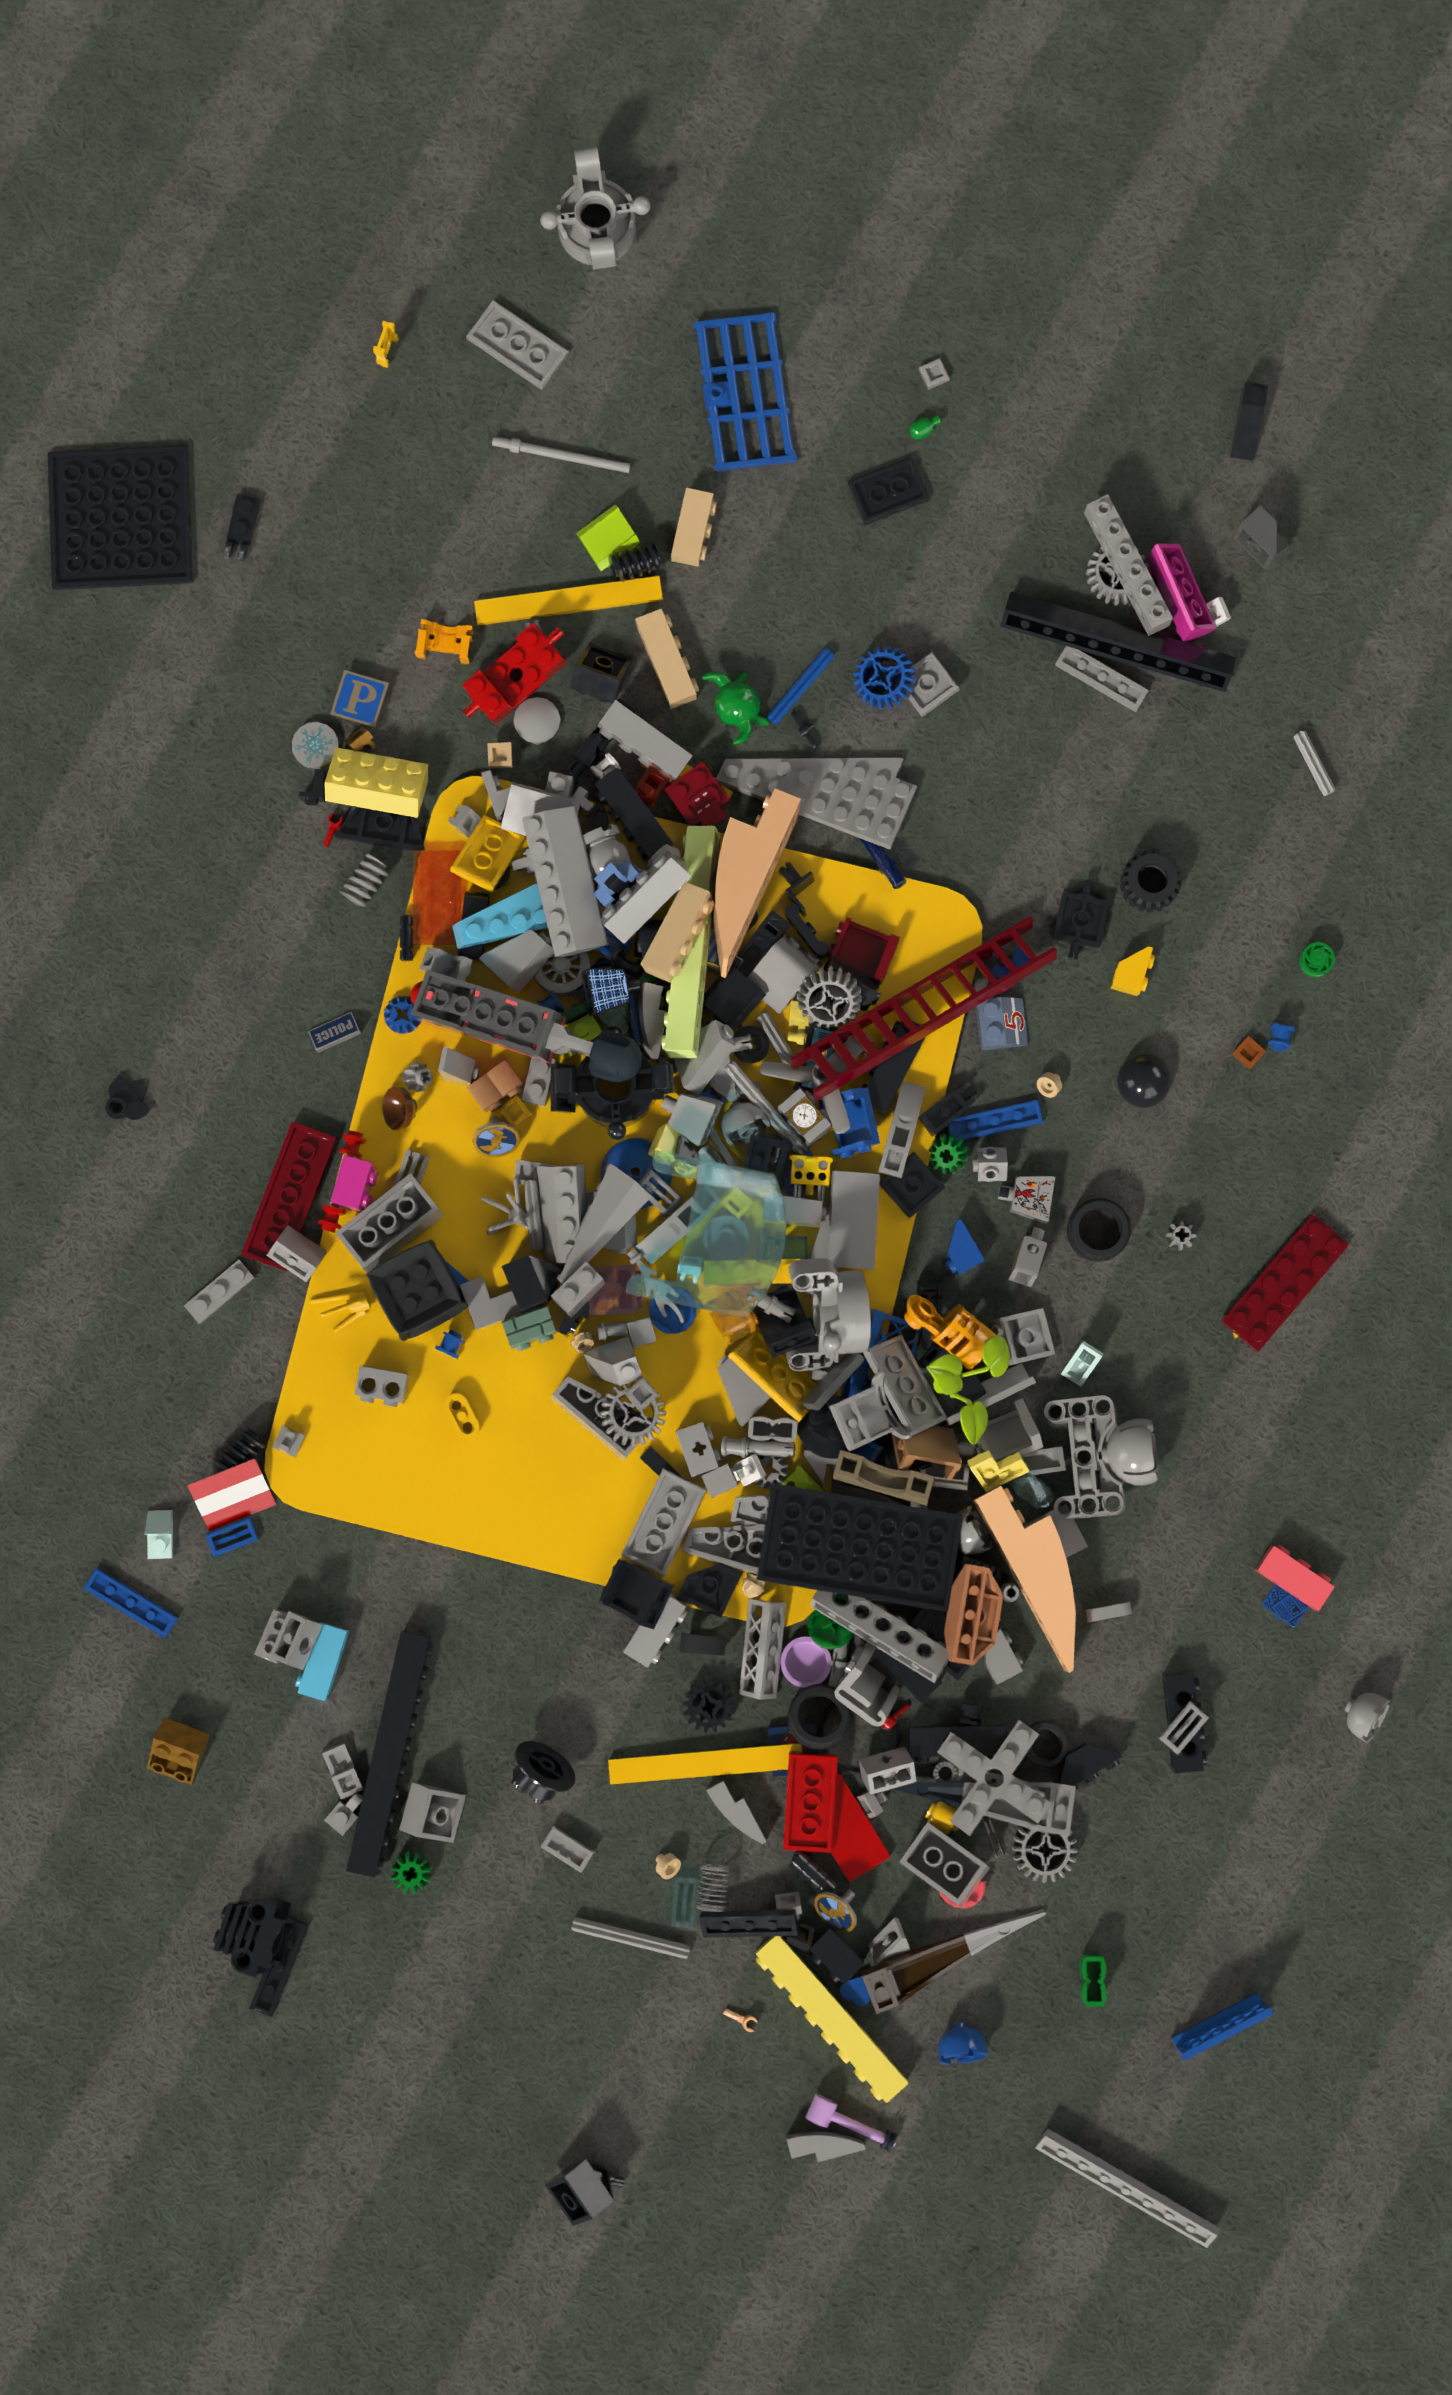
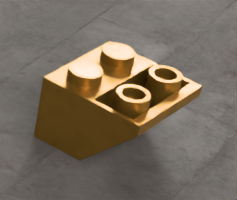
M164 1717L153 1738L147 1769L176 1779L179 1782L192 1785L206 1751L210 1734Z

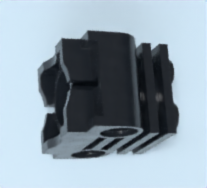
M273 1897L257 1899L249 1904L245 1900L228 1902V1905H225L221 1913L223 1921L220 1930L216 1931L213 1939L215 1943L214 1951H223V1954L226 1955L232 1954L231 1965L237 1972L254 1978L257 1974H270L272 1966L283 1965L286 1955V1942L296 1923L297 1918L288 1915L292 1904L290 1902Z

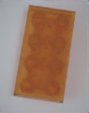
M413 851V945H457L452 926L461 921V877L450 870L461 851Z

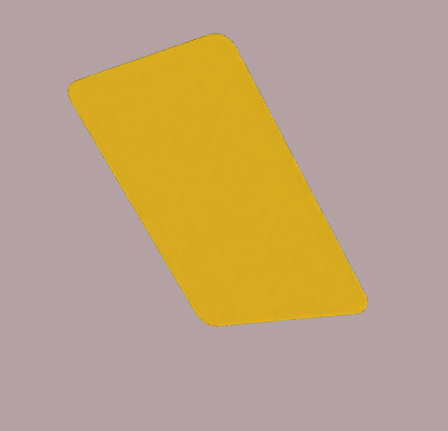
M470 776L452 783L443 791L432 810L424 841L425 852H421L405 914L413 917V926H411L413 928V948L411 949L413 951V960L409 962L400 960V950L402 948H400L399 937L349 1130L362 1133V1138L366 1139V1144H361L359 1147L362 1158L356 1159L372 1163L376 1167V1172L379 1173L376 1186H371L370 1195H372L371 1204L394 1186L407 1149L430 1157L420 1186L444 1216L397 1254L420 1243L433 1240L445 1261L468 1281L483 1277L492 1299L512 1291L503 1271V1265L527 1255L543 1260L542 1250L533 1251L530 1249L529 1231L523 1225L512 1224L490 1235L487 1234L489 1227L509 1220V1213L483 1201L482 1197L485 1196L510 1209L513 1208L506 1197V1193H510L516 1201L513 1184L516 1161L522 1160L552 1165L584 1164L586 1191L596 1190L598 1184L601 1183L602 1162L613 1146L631 1138H641L653 1142L657 1130L666 1123L668 1124L671 1116L655 1100L652 1108L643 1119L626 1127V1134L622 1139L613 1140L608 1135V1127L601 1126L592 1121L583 1112L579 1103H575V1113L551 1112L550 1084L545 1107L523 1102L532 1115L516 1127L520 1135V1143L516 1150L502 1157H487L474 1149L472 1143L474 1133L478 1128L489 1124L490 1118L493 1116L498 1117L500 1123H509L499 1112V1109L492 1113L490 1110L484 1112L467 1089L469 1085L443 1079L438 1071L443 1047L450 1048L475 1059L477 1067H480L478 1079L506 1060L524 1084L520 1087L522 1091L517 1095L521 1101L531 1057L423 1021L420 1022L414 1031L407 1034L396 1033L387 1026L384 1020V1009L389 1001L397 996L410 997L412 987L423 981L426 972L420 970V966L428 947L439 948L454 956H458V948L452 926L462 920L465 891L489 893L490 907L536 884L534 873L527 874V870L514 871L512 861L524 858L523 853L529 849L526 837L509 865L510 878L505 886L493 892L485 890L450 871L451 866L469 839L448 822L450 817L454 819L458 814L456 808L466 805L481 818L485 814L497 820L483 777ZM498 779L501 789L497 791L511 787L512 782ZM602 804L609 820L607 830L610 829L609 826L611 824L617 825L620 836L616 840L623 843L628 850L630 862L642 871L647 872L646 866L649 861L641 859L636 851L638 848L633 840L631 842L627 840L622 832L624 829L620 822L615 823L608 813L611 809L608 805ZM579 810V816H588L587 814ZM655 817L673 842V845L684 856L685 849L683 848L682 840L683 835L687 834V826L690 825ZM719 833L720 840L718 855H720L724 833ZM784 848L757 908L758 921L745 934L736 955L740 953L772 910L787 921L785 910L788 905L792 904L786 894V889L790 887V884L778 871L782 866L786 869L785 864L788 862L792 864L801 877L810 871L814 875L815 881L795 897L804 906L807 914L803 917L799 913V916L805 924L807 922L811 923L817 932L815 934L816 938L819 941L826 942L828 948H830L831 943H837L839 936L835 935L838 925L840 921L845 923L847 917L851 918V921L883 934L889 936L893 934L900 937L884 981L879 986V993H881L879 1000L874 1006L870 1005L867 1011L859 1010V1012H856V1017L854 1019L849 1018V1023L982 945V923L976 908L966 897L949 888ZM594 881L595 889L597 891L599 884ZM677 890L650 918L665 919L679 891ZM598 900L602 915L606 907ZM790 926L784 936L789 934L796 937L801 942V946L808 952H811L794 928ZM549 930L542 931L550 938ZM635 934L629 939L632 944L625 954L626 959L633 962L639 958L634 957ZM513 938L485 943L483 954ZM595 949L588 951L591 967L600 957L611 961V958ZM826 956L824 959H819L823 966L829 957ZM478 960L472 961L470 966L471 972L465 979V982L537 1005L538 1000L542 1001L551 996L537 984L534 977L520 993H517L482 961ZM580 960L575 961L572 965L580 966ZM974 963L961 971L971 985L976 970ZM605 965L600 966L598 969H610V967ZM542 966L543 972L551 969L552 967ZM571 970V972L575 976H577L579 971ZM706 970L704 993L716 981L721 972L717 974ZM555 973L547 976V978L552 981ZM569 975L565 976L566 983L573 980ZM955 975L941 982L957 1004L969 997V993ZM561 976L558 977L556 983H563ZM935 987L921 994L936 1015L950 1008ZM797 995L789 1001V1005L781 1014H778L762 1000L742 1024V1027L756 1026L763 1030L757 1017L764 1012H768L793 1054L795 1055L804 1050V1045L787 1041L788 1032L798 1033V1027L789 1026L791 1001L800 1002L797 1000ZM557 996L564 1011L571 1009L572 1005L577 1004L579 1001L578 996L570 998L568 996ZM661 997L660 1005H664L663 997ZM915 999L901 1006L910 1019L920 1025L930 1020ZM627 1004L597 1014L605 1029L616 1026L620 1028L623 1035L628 1036L625 1010H628ZM396 1008L399 1014L397 1020L403 1018L410 1022L407 1016L408 1009L402 1011ZM710 1010L702 1011V1018L707 1020V1022H711L714 1018L713 1013ZM894 1011L882 1017L891 1030L896 1020L901 1022V1019ZM965 1014L925 1037L903 1080L904 1082L926 1087L919 1116L945 1097ZM840 1022L839 1028L843 1027L845 1024ZM872 1023L863 1028L862 1030L868 1034L871 1042H874L875 1048L877 1050L882 1049L886 1040ZM805 1027V1033H808L809 1028ZM738 1028L735 1031L732 1029L733 1034H735L741 1028ZM756 1036L752 1039V1041L744 1042V1044L753 1043V1049L759 1050L757 1046H755ZM770 1040L769 1051L760 1062L752 1064L741 1062L733 1053L731 1055L732 1061L741 1068L752 1083L760 1081L761 1087L758 1090L762 1089L764 1097L778 1112V1106L796 1092L793 1090L796 1081L762 1075L760 1073V1066L764 1061L783 1063ZM661 1042L660 1052L667 1057V1059L676 1064L674 1058H669L665 1050L662 1049ZM554 1053L552 1059H555L556 1063L575 1065V1069H578L586 1055L577 1054L570 1058L567 1053L563 1055ZM858 1056L855 1060L858 1063L863 1059ZM648 1060L651 1066L658 1064L654 1060ZM419 1062L420 1064H427L426 1068L430 1069L432 1081L431 1085H425V1091H409L408 1086L404 1084V1069H410V1063ZM870 1070L840 1087V1093L850 1089L861 1088L864 1083L868 1085L872 1076L868 1075ZM679 1072L674 1074V1085L682 1093L691 1092L683 1088ZM601 1078L600 1090L608 1098L619 1099L624 1097L630 1090L631 1080L613 1082ZM709 1081L704 1089L708 1091L710 1088H712V1092H714L716 1095L722 1098L723 1096L713 1087H711ZM901 1085L885 1116L873 1111L880 1144L871 1146V1151L857 1153L855 1151V1156L841 1159L840 1155L831 1156L830 1151L838 1149L837 1138L832 1124L830 1131L809 1148L813 1156L831 1157L833 1159V1162L830 1163L829 1187L826 1186L825 1202L822 1203V1207L827 1208L830 1200L832 1171L880 1174V1181L887 1175L878 1172ZM391 1087L405 1088L413 1099L416 1100V1117L405 1129L392 1130L384 1120L383 1099L385 1093ZM509 1096L501 1101L502 1106L511 1100ZM749 1098L742 1099V1103H743V1102H750V1103H752ZM728 1099L722 1105L714 1123V1126L722 1134V1118L733 1104ZM815 1101V1106L820 1111L819 1102ZM919 1119L916 1123L908 1156L915 1152L928 1167L929 1157L931 1156L928 1149L930 1146H933L932 1141L935 1139V1135L932 1137ZM771 1124L770 1128L766 1126L764 1129L765 1134L772 1133L781 1136ZM740 1141L734 1142V1147L746 1158L749 1143L741 1145ZM690 1142L691 1145L694 1147L695 1152L698 1153L699 1157V1150L701 1149V1147L697 1146L693 1142ZM773 1147L771 1157H774L777 1160L776 1155L774 1153L776 1147ZM792 1149V1151L789 1150V1158H788V1160L790 1159V1156H792V1155H797V1154L793 1151V1149ZM412 1156L410 1157V1160L408 1162L403 1179L409 1173L411 1164L414 1159V1157ZM419 1159L413 1175L415 1179L418 1176L423 1160ZM671 1167L672 1180L670 1187L683 1199L669 1215L703 1185L697 1184L698 1170L688 1176L677 1173L675 1168ZM634 1168L631 1174L638 1176L641 1171L638 1168ZM767 1171L766 1179L773 1180L774 1171ZM737 1184L730 1188L709 1185L722 1201L653 1264L649 1265L643 1257L640 1259L647 1267L657 1271V1274H650V1278L661 1280L671 1287H680L693 1297L696 1304V1317L693 1324L686 1331L678 1334H667L658 1330L652 1323L656 1342L633 1347L627 1323L650 1317L649 1304L654 1296V1290L651 1289L650 1295H646V1286L642 1273L636 1262L633 1265L630 1263L631 1259L627 1253L616 1254L614 1249H605L603 1246L588 1262L604 1279L605 1285L589 1300L590 1315L588 1321L578 1317L577 1320L580 1321V1324L575 1334L581 1331L590 1332L593 1335L594 1347L592 1349L627 1337L609 1338L604 1342V1339L599 1340L597 1326L603 1322L606 1325L626 1321L628 1337L642 1376L660 1394V1397L655 1400L656 1403L660 1401L665 1403L663 1407L658 1408L659 1410L666 1411L665 1416L658 1417L663 1419L665 1424L663 1426L656 1424L661 1432L656 1434L651 1431L654 1439L650 1441L645 1436V1445L639 1443L624 1461L551 1399L552 1394L567 1377L596 1390V1392L604 1396L607 1393L615 1396L612 1390L614 1386L622 1391L621 1386L592 1376L584 1354L578 1353L571 1346L574 1335L570 1333L566 1337L558 1332L567 1313L553 1302V1298L546 1305L549 1308L557 1334L553 1335L554 1339L540 1344L539 1340L530 1343L531 1348L520 1352L517 1351V1348L511 1349L502 1321L476 1330L468 1308L441 1325L419 1336L402 1341L385 1315L366 1276L367 1272L335 1233L323 1230L319 1247L327 1253L311 1275L266 1448L264 1471L270 1488L282 1502L302 1511L603 1586L607 1585L612 1574V1568L618 1559H622L675 1585L671 1593L678 1596L687 1575L719 1564L683 1552L690 1528L747 1526L730 1521L736 1497L770 1494V1489L762 1488L755 1482L743 1486L741 1480L736 1481L737 1487L711 1498L702 1479V1475L706 1473L691 1477L676 1434L678 1430L703 1422L704 1426H710L714 1438L709 1440L712 1449H718L722 1461L717 1463L718 1467L728 1464L729 1468H732L734 1464L745 1459L742 1456L727 1455V1457H722L721 1455L722 1437L728 1436V1438L732 1439L748 1437L749 1421L743 1427L739 1425L718 1372L720 1367L718 1361L727 1352L730 1354L756 1327L759 1329L750 1304L746 1301L748 1293L751 1294L750 1290L752 1287L768 1294L782 1286H788L705 1287L704 1265L697 1283H693V1275H686L684 1282H681V1274L677 1273L680 1255L702 1257L704 1261H717L704 1248V1229L717 1216L725 1214L735 1216L722 1202L734 1190ZM519 1185L522 1209L526 1210L524 1185ZM821 1186L820 1201H822L823 1186ZM880 1186L874 1270L837 1267V1272L860 1270L865 1278L870 1309H876L892 1315L916 1214L908 1219ZM776 1189L780 1195L788 1196L785 1189ZM817 1189L813 1195H806L803 1199L817 1200ZM668 1192L665 1194L670 1201L673 1202L675 1200ZM662 1199L659 1201L664 1208L667 1209L669 1207ZM754 1203L740 1218L749 1229L750 1243L744 1256L738 1260L809 1259L820 1227L798 1225L786 1236L774 1223L762 1222L763 1211ZM654 1205L645 1209H639L636 1212L637 1244L667 1218ZM339 1207V1209L345 1210L346 1213L339 1217L338 1223L343 1227L357 1216L359 1212ZM549 1262V1263H551V1264L559 1265V1266H564V1265L566 1264V1263ZM560 1281L558 1282L555 1291L561 1286L562 1283ZM356 1290L358 1293L364 1291L370 1309L365 1311V1316L359 1317L337 1333H334L333 1329L356 1312L351 1313L350 1309H346L325 1317H321L320 1314L347 1304L346 1300L348 1299L310 1303V1299L346 1294ZM796 1290L807 1319L809 1317L813 1319V1297L807 1294V1292ZM883 1319L881 1326L884 1335L888 1333L890 1320ZM450 1329L462 1334L461 1340L465 1341L457 1352V1355H459L458 1359L435 1349L436 1345L440 1346L445 1336L443 1332L449 1333ZM839 1354L838 1362L844 1357L845 1354ZM833 1361L830 1367L821 1370L831 1371L838 1362L835 1363ZM363 1366L409 1375L404 1404L398 1403L397 1407L383 1405L384 1400L374 1399V1403L359 1401L360 1396L354 1394L359 1367ZM870 1367L867 1374L872 1381L875 1374ZM813 1370L804 1371L810 1378H812ZM367 1379L364 1382L365 1391L371 1392L375 1389L376 1383L374 1379ZM391 1383L387 1387V1393L390 1396L397 1395L399 1393V1385ZM843 1383L842 1386L834 1393V1394H836L838 1397L841 1396L844 1383ZM458 1393L465 1396L479 1421V1433L472 1439H464L457 1434L445 1411V1400L451 1394ZM624 1396L620 1399L623 1402L626 1401L627 1403L633 1404L627 1396ZM772 1398L753 1416L767 1417L773 1421L779 1418H789L796 1421ZM459 1401L453 1403L454 1410L461 1408ZM649 1404L642 1411L645 1416L653 1419V1411ZM469 1422L465 1423L464 1430L466 1432L471 1431L472 1424ZM797 1422V1438L794 1441L796 1447L795 1457H784L788 1465L786 1479L796 1471V1466L800 1464L805 1467L828 1493H831L834 1470H831V1465H827L824 1483L820 1481L803 1456L804 1450H809L803 1445L799 1437ZM282 1425L305 1435L296 1457L273 1448ZM771 1439V1440H768L767 1442H777V1441H774L773 1439ZM700 1442L695 1443L696 1448L693 1449V1453L698 1452L699 1456L704 1455L703 1450L707 1449L706 1445H701ZM650 1446L681 1477L707 1489L665 1576L621 1556L659 1478L640 1459ZM773 1459L768 1462L767 1466H762L766 1474L765 1480H767L770 1473H779V1471L772 1468ZM789 1481V1486L795 1487V1483ZM728 1567L741 1573V1576L723 1615L747 1621L749 1597L743 1593L742 1587L743 1579L747 1578L749 1573ZM766 1582L764 1586L765 1591L758 1597H755L764 1601L786 1602L784 1627L803 1621L815 1610L810 1605L817 1590ZM687 1602V1607L703 1610ZM757 1605L756 1615L758 1619L762 1617V1606Z

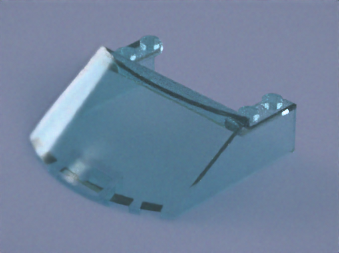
M654 1150L652 1164L656 1171L697 1180L676 1282L645 1275H634L628 1280L625 1293L745 1318L764 1298L777 1274L784 1251L786 1238L785 1208L775 1175Z

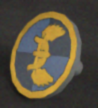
M493 1116L490 1118L489 1124L478 1128L474 1133L472 1143L474 1149L481 1155L502 1157L516 1150L520 1143V1135L518 1130L512 1125L500 1123L499 1118Z
M847 1890L842 1897L834 1893L822 1892L815 1898L814 1906L817 1913L830 1927L837 1931L850 1932L857 1924L855 1912L849 1904L855 1897L853 1891Z

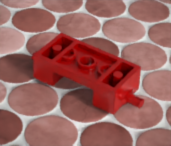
M534 623L529 625L515 638L517 643L487 670L484 672L478 670L462 685L473 701L462 710L463 713L470 718L480 709L485 712L491 721L496 724L501 722L568 663L554 644L564 635L561 629L557 627L547 636ZM515 669H521L523 672V677L519 681H513L511 678V673Z

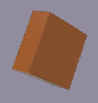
M1247 1036L1232 1055L1250 1070L1266 1051L1251 1037Z

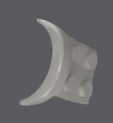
M884 1371L875 1374L870 1388L829 1406L848 1451L854 1450L888 1433H892L901 1439L912 1437L911 1433L899 1424L889 1407L883 1387Z

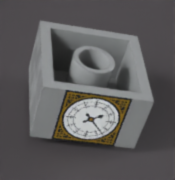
M798 1089L778 1106V1113L804 1144L810 1148L830 1131L831 1121L823 1108L820 1111L814 1103L816 1100L807 1090L803 1092L801 1089Z

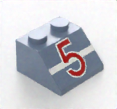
M990 998L976 1006L981 1051L1028 1045L1022 998Z

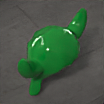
M716 671L708 672L702 676L703 680L713 681L720 688V691L715 696L714 708L722 723L738 726L740 733L733 741L734 745L742 744L751 737L752 723L764 726L769 725V719L758 715L760 701L757 692L751 685L744 682L747 679V673L742 672L734 681L726 674Z

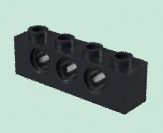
M1194 1673L1162 1675L1167 1727L1186 1706V1704L1180 1705L1177 1702V1695L1182 1691L1188 1694V1702L1191 1701L1202 1711L1201 1702H1197L1196 1692L1200 1691L1198 1677H1194ZM1190 1709V1711L1185 1716H1190L1193 1713V1710ZM1199 1715L1191 1722L1190 1727L1174 1743L1176 1747L1199 1721ZM1178 1724V1725L1174 1728V1730L1169 1734V1736H1168V1739H1169V1740L1172 1738V1736H1173V1735L1177 1732V1730L1180 1728V1725H1179V1724ZM1203 1726L1191 1739L1194 1745L1191 1753L1185 1754L1181 1751L1177 1755L1170 1749L1171 1768L1174 1774L1204 1771L1203 1765H1207L1206 1751H1202L1201 1741L1205 1740Z

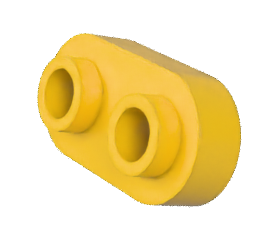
M458 1393L449 1395L445 1400L444 1408L454 1429L464 1439L474 1438L479 1433L480 1424L465 1396ZM456 1401L461 1403L459 1410L453 1409V1403ZM469 1422L472 1424V1430L466 1432L464 1424Z

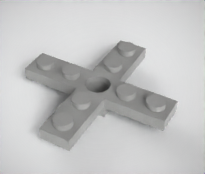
M1019 1720L992 1760L952 1732L949 1734L937 1753L977 1780L951 1818L950 1822L971 1836L997 1796L1004 1799L1036 1823H1040L1052 1803L1012 1775L1038 1738L1039 1734ZM996 1769L1003 1773L1004 1780L1000 1786L991 1787L987 1784L986 1775L990 1770Z

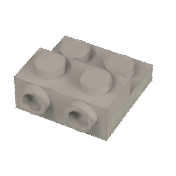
M1043 1308L994 1320L992 1331L997 1336H1003L1009 1347L1010 1361L1008 1366L1055 1355Z

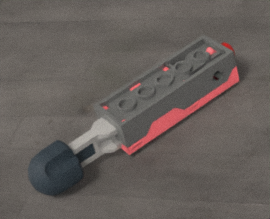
M428 969L423 981L412 987L410 999L414 1006L411 1015L425 1023L551 1063L554 1053L563 1055L573 1051L583 1054L591 1059L589 1070L592 1075L608 1081L622 1082L634 1077L641 1067L642 1055L640 1048L630 1037L610 1030L601 1032L599 1038L595 1039L594 1043L574 1037L571 1031L564 1027L567 1018L555 1010Z

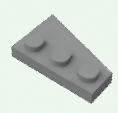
M769 1494L736 1497L730 1521L747 1526L765 1524Z

